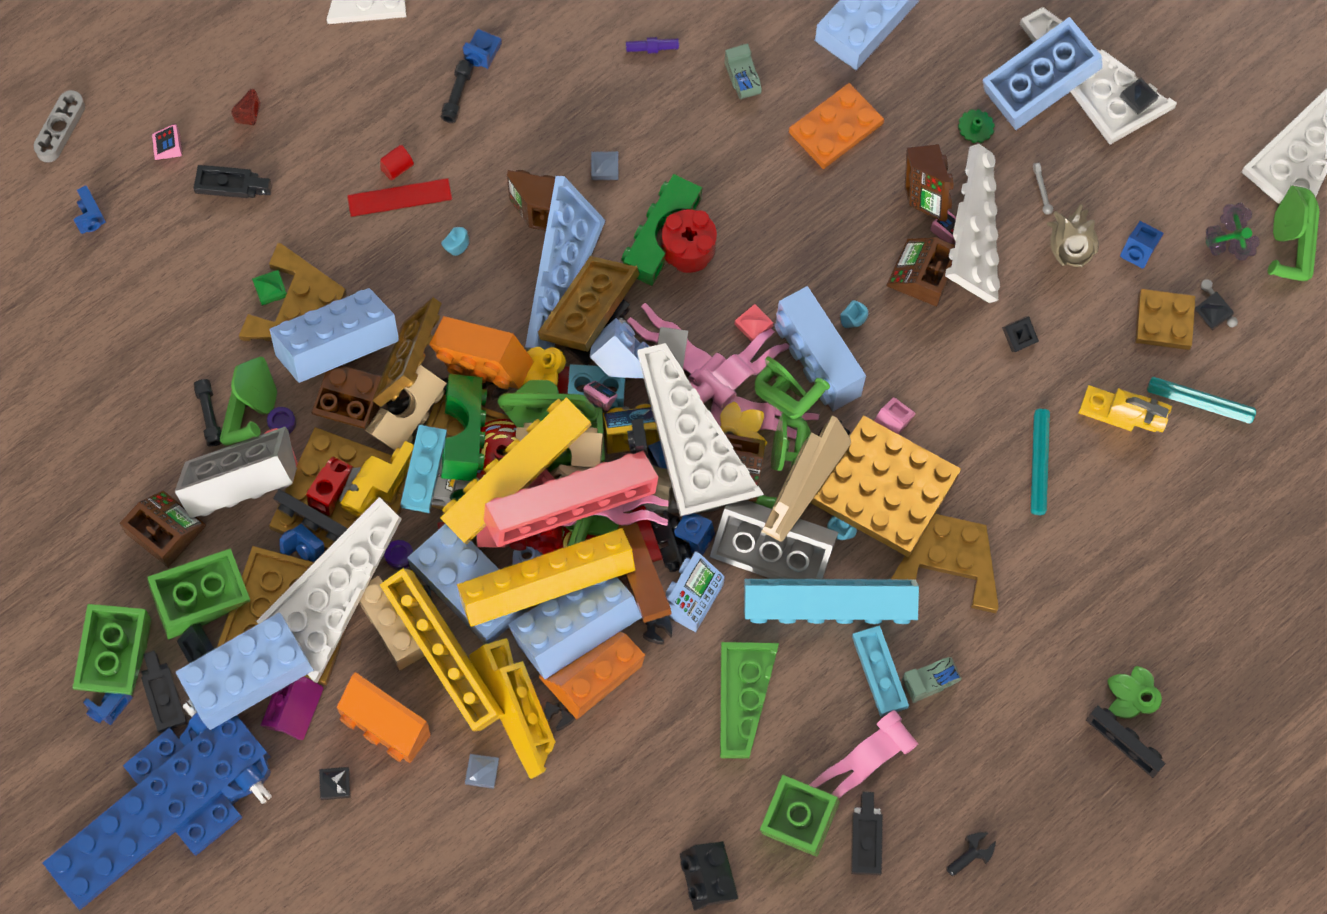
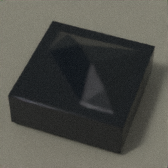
M1139 78L1120 94V98L1137 115L1157 101L1159 97L1142 78Z
M1217 291L1195 308V311L1212 331L1234 315V311Z
M1025 316L1002 327L1011 352H1017L1039 342L1029 316Z
M349 767L319 769L321 800L351 798Z

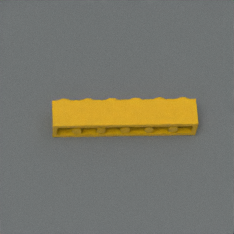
M567 397L563 401L557 399L547 409L549 414L542 421L536 419L526 429L529 434L521 441L515 439L505 449L508 453L500 461L494 459L484 469L487 473L479 481L476 479L472 480L463 489L466 494L458 501L455 499L451 500L442 509L445 514L441 519L465 544H468L486 527L484 522L485 503L490 502L494 498H503L527 488L592 425Z
M621 528L459 583L457 588L470 627L635 571L632 548Z
M403 568L381 583L380 586L471 729L473 731H482L505 714L414 572Z

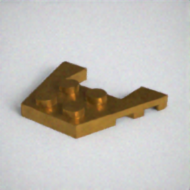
M277 243L269 266L271 269L293 275L294 278L276 321L272 322L248 314L240 331L239 338L242 341H251V339L272 341L270 328L280 325L284 321L302 316L309 311L329 305L333 301L345 298L346 290L283 244Z
M935 514L909 558L904 556L891 579L916 580L918 567L974 579L976 584L971 608L997 613L998 600L987 526Z

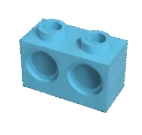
M570 364L568 394L584 395V392H579L576 388L579 385H587L597 381L606 387L612 386L617 389L615 392L618 394L617 398L609 410L624 407V377H609L599 366Z

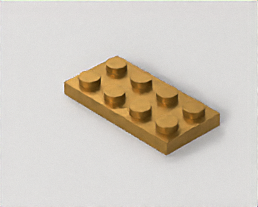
M590 256L538 331L540 340L588 352L639 276L638 268Z
M434 297L402 323L398 334L399 341L393 346L372 400L381 407L390 399L394 401L405 387L410 388L418 377L416 370L425 358L423 353L425 347L432 340V328L440 319L438 312L442 303Z

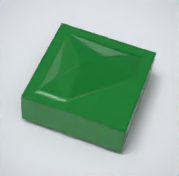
M278 270L252 278L262 306L286 297L287 293Z

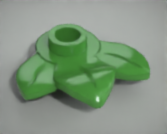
M1135 666L1131 676L1117 674L1108 679L1109 688L1117 697L1109 707V710L1116 717L1131 719L1140 712L1149 714L1160 708L1162 696L1160 691L1154 687V678L1147 669ZM1144 695H1151L1152 699L1149 702H1144L1142 697Z

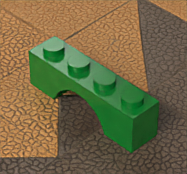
M675 174L672 175L669 182L665 181L662 184L658 202L656 204L652 203L646 214L648 218L644 226L639 225L634 235L635 242L633 246H628L621 258L623 264L636 266L639 271L637 279L650 286L654 285L665 265V252L658 245L656 237L663 228L667 217L681 210H696L702 199L701 186Z
M449 374L445 414L457 419L465 430L458 435L445 438L441 478L472 481L476 479L478 470L483 471L484 454L479 453V449L484 448L485 432H481L480 427L485 426L486 410H481V406L486 404L487 389H482V377Z

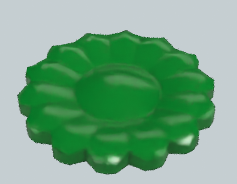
M971 109L969 112H964L962 117L959 118L958 129L960 130V135L972 143H983L984 140H989L990 136L994 133L993 128L995 124L992 122L993 118L988 116L987 112H982L980 109L975 111Z

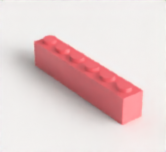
M644 451L626 454L620 459L608 463L602 462L593 468L575 471L569 476L557 480H548L542 485L530 489H521L517 493L503 498H494L490 502L485 503L484 522L497 547L655 494L658 475Z

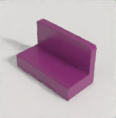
M303 676L275 692L271 697L260 726L271 731H282L298 740H303L321 697L323 686Z

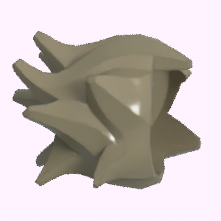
M1082 204L1068 218L1055 211L1054 215L1057 222H1047V225L1052 228V252L1062 266L1067 264L1074 267H1083L1099 250V241L1094 230L1095 221H1087L1088 209L1082 211Z

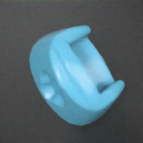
M454 227L442 241L443 248L453 256L463 253L470 242L467 230L463 227Z
M856 300L851 301L848 307L840 314L842 326L844 328L859 327L866 321L868 309Z
M832 516L827 524L828 529L839 532L837 536L839 540L851 539L857 533L856 528L835 516Z

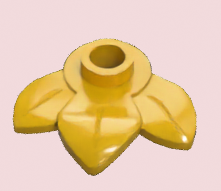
M534 347L528 350L527 353L534 362L522 386L530 380H548L557 385L558 373L564 369L566 363L563 353L555 347L547 349Z
M734 401L722 410L720 428L724 433L730 431L737 436L765 440L764 437L757 433L763 423L764 412L756 409L741 412L739 405Z

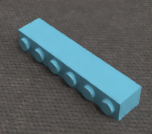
M744 579L745 619H750L752 623H766L767 619H779L780 623L790 624L795 623L796 619H807V622L813 624L824 623L825 620H836L837 623L850 624L853 623V620H865L869 624L882 623V620H893L897 624H908L911 620H918L919 585L916 580Z

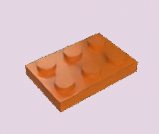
M848 83L789 127V134L825 169L883 125L884 118Z

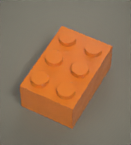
M443 316L429 343L436 352V357L447 366L449 373L482 377V383H485V381L492 382L503 389H508L509 387L520 389L534 362L513 333Z

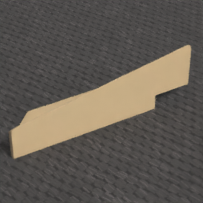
M832 415L819 436L811 433L803 443L761 532L778 541H783L851 445L849 435L835 416Z

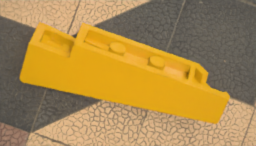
M505 638L485 644L472 652L469 658L505 714L500 720L529 778H535L545 772L546 768L544 765L548 754L553 750L555 739L524 662L521 661L515 664L513 662L508 639Z

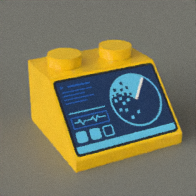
M641 404L636 406L635 409L628 410L613 408L606 413H602L607 454L630 451L627 431L632 430L631 420L643 418L647 448L649 445L660 441L650 404Z

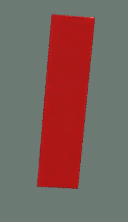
M448 178L347 195L351 217L452 200Z

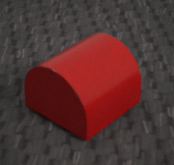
M403 145L397 146L380 158V169L391 181L414 166L410 154Z

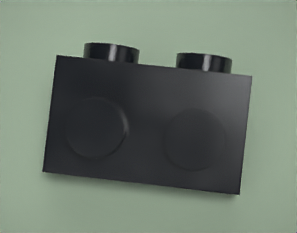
M724 841L694 845L680 853L681 869L685 875L688 896L694 910H700L708 905L729 903L739 899Z

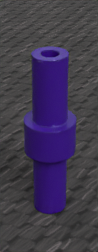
M649 37L644 41L626 42V52L647 51V54L658 53V50L679 49L678 38L658 40L657 37Z

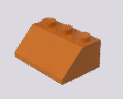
M620 631L547 679H544L542 675H539V678L576 719H579L640 669L645 654L625 633Z
M356 672L351 676L337 706L338 712L341 715L340 720L351 729H354L356 726L365 732L363 736L376 746L379 742L388 748L386 752L395 760L401 762L404 759L411 763L431 736L427 721Z

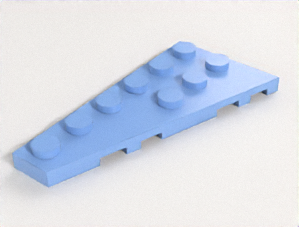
M556 176L525 345L528 350L534 347L547 349L555 346V343L540 340L538 331L583 265L592 255L606 221L565 176Z

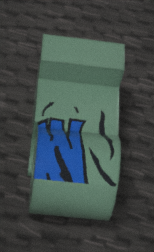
M744 44L725 50L724 63L739 99L761 94V84L751 59L749 45Z
M948 657L917 670L915 668L905 672L902 681L912 702L915 703L943 691L945 688L959 682L962 678L952 657Z

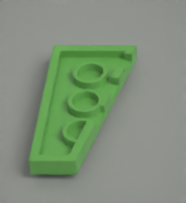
M721 642L720 758H750L779 643Z

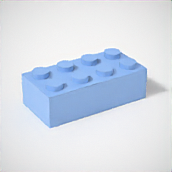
M840 0L818 23L815 41L850 67L857 70L920 0Z
M1069 17L983 79L984 91L1013 128L1017 130L1103 68L1102 55Z
M806 286L780 300L776 313L775 329L782 339L786 338L790 345L789 350L796 361L800 360L804 366L803 371L807 380L810 383H815L816 378H822L829 383L830 388L825 390L820 397L824 405L828 404L831 410L835 411L861 397L866 375L809 287Z
M370 288L360 290L351 296L333 301L329 305L309 311L302 316L284 321L280 325L270 328L275 355L298 383L399 341L395 315Z
M444 524L407 557L410 568L426 585H430V589L484 644L495 641L509 628V623L522 616L529 609L528 607L470 627L462 607L457 584L499 569L472 541L465 544L447 524Z
M615 577L545 601L508 625L519 648L542 677L547 679L641 619L642 616L633 595Z
M279 612L176 671V674L201 720L211 730L312 672L313 668L288 623Z

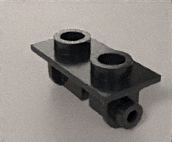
M663 511L665 519H668V525H661L653 521L652 528L658 545L668 542V546L660 549L665 568H668L669 572H676L680 570L679 565L683 564L686 558L690 559L692 557V552L687 542L675 536L674 531L680 522L679 517Z

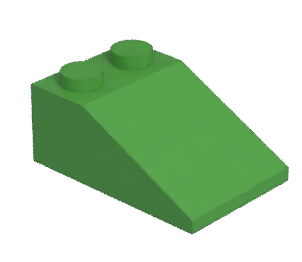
M231 549L147 577L150 593L168 639L182 635L191 625L200 623L201 626H204L250 602Z
M95 604L87 605L73 683L74 690L133 694L144 658L143 654L146 652L152 620L146 609Z

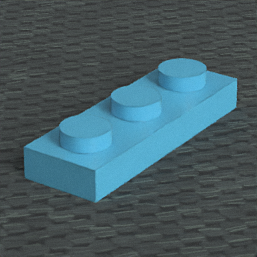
M423 425L418 426L400 504L401 508L430 513L445 438H447V430Z
M876 626L853 633L852 639L880 717L887 715L893 710L898 712L907 709L909 704L881 627Z

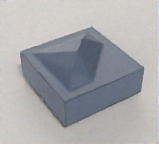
M591 152L592 180H618V152Z
M470 754L465 784L495 789L499 758Z

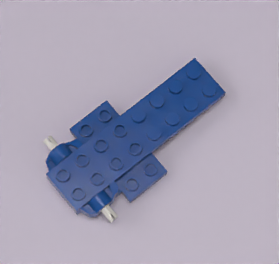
M191 700L188 701L192 706L191 708L185 703L183 708L192 718L180 739L168 728L127 761L123 767L138 785L42 862L79 910L90 903L173 833L176 832L191 852L197 856L243 818L233 806L239 799L254 793L261 804L267 802L263 795L268 800L271 798L272 795L262 785L271 774L267 762L271 756L237 715L210 730L201 720Z

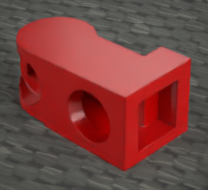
M334 456L331 457L306 493L308 506L331 516L335 509V503L344 490L354 466Z

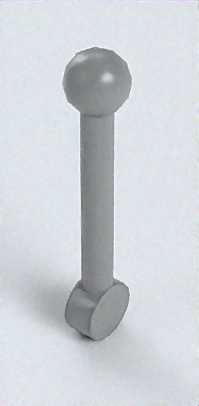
M1034 163L1033 170L1036 174L1044 203L1043 212L1051 214L1053 207L1048 201L1041 174L1040 163Z
M1208 279L1203 280L1201 289L1208 291L1211 296L1215 293L1212 289V282ZM1231 316L1227 319L1229 327L1237 326V318Z

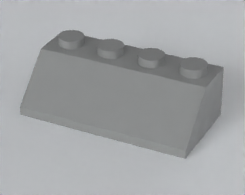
M286 426L186 461L175 493L189 517L207 516L217 509L223 507L230 508L237 505L240 501L249 498L256 499L263 496L266 492L275 489L283 490L293 483L297 467Z
M747 500L725 506L710 554L711 558L770 579H823L839 532L798 519L785 539L778 541L761 532L772 509Z

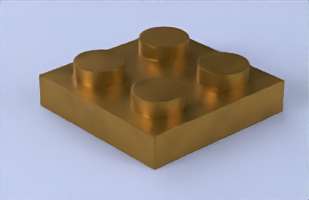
M1141 289L1138 299L1135 343L1190 350L1193 339L1195 296Z

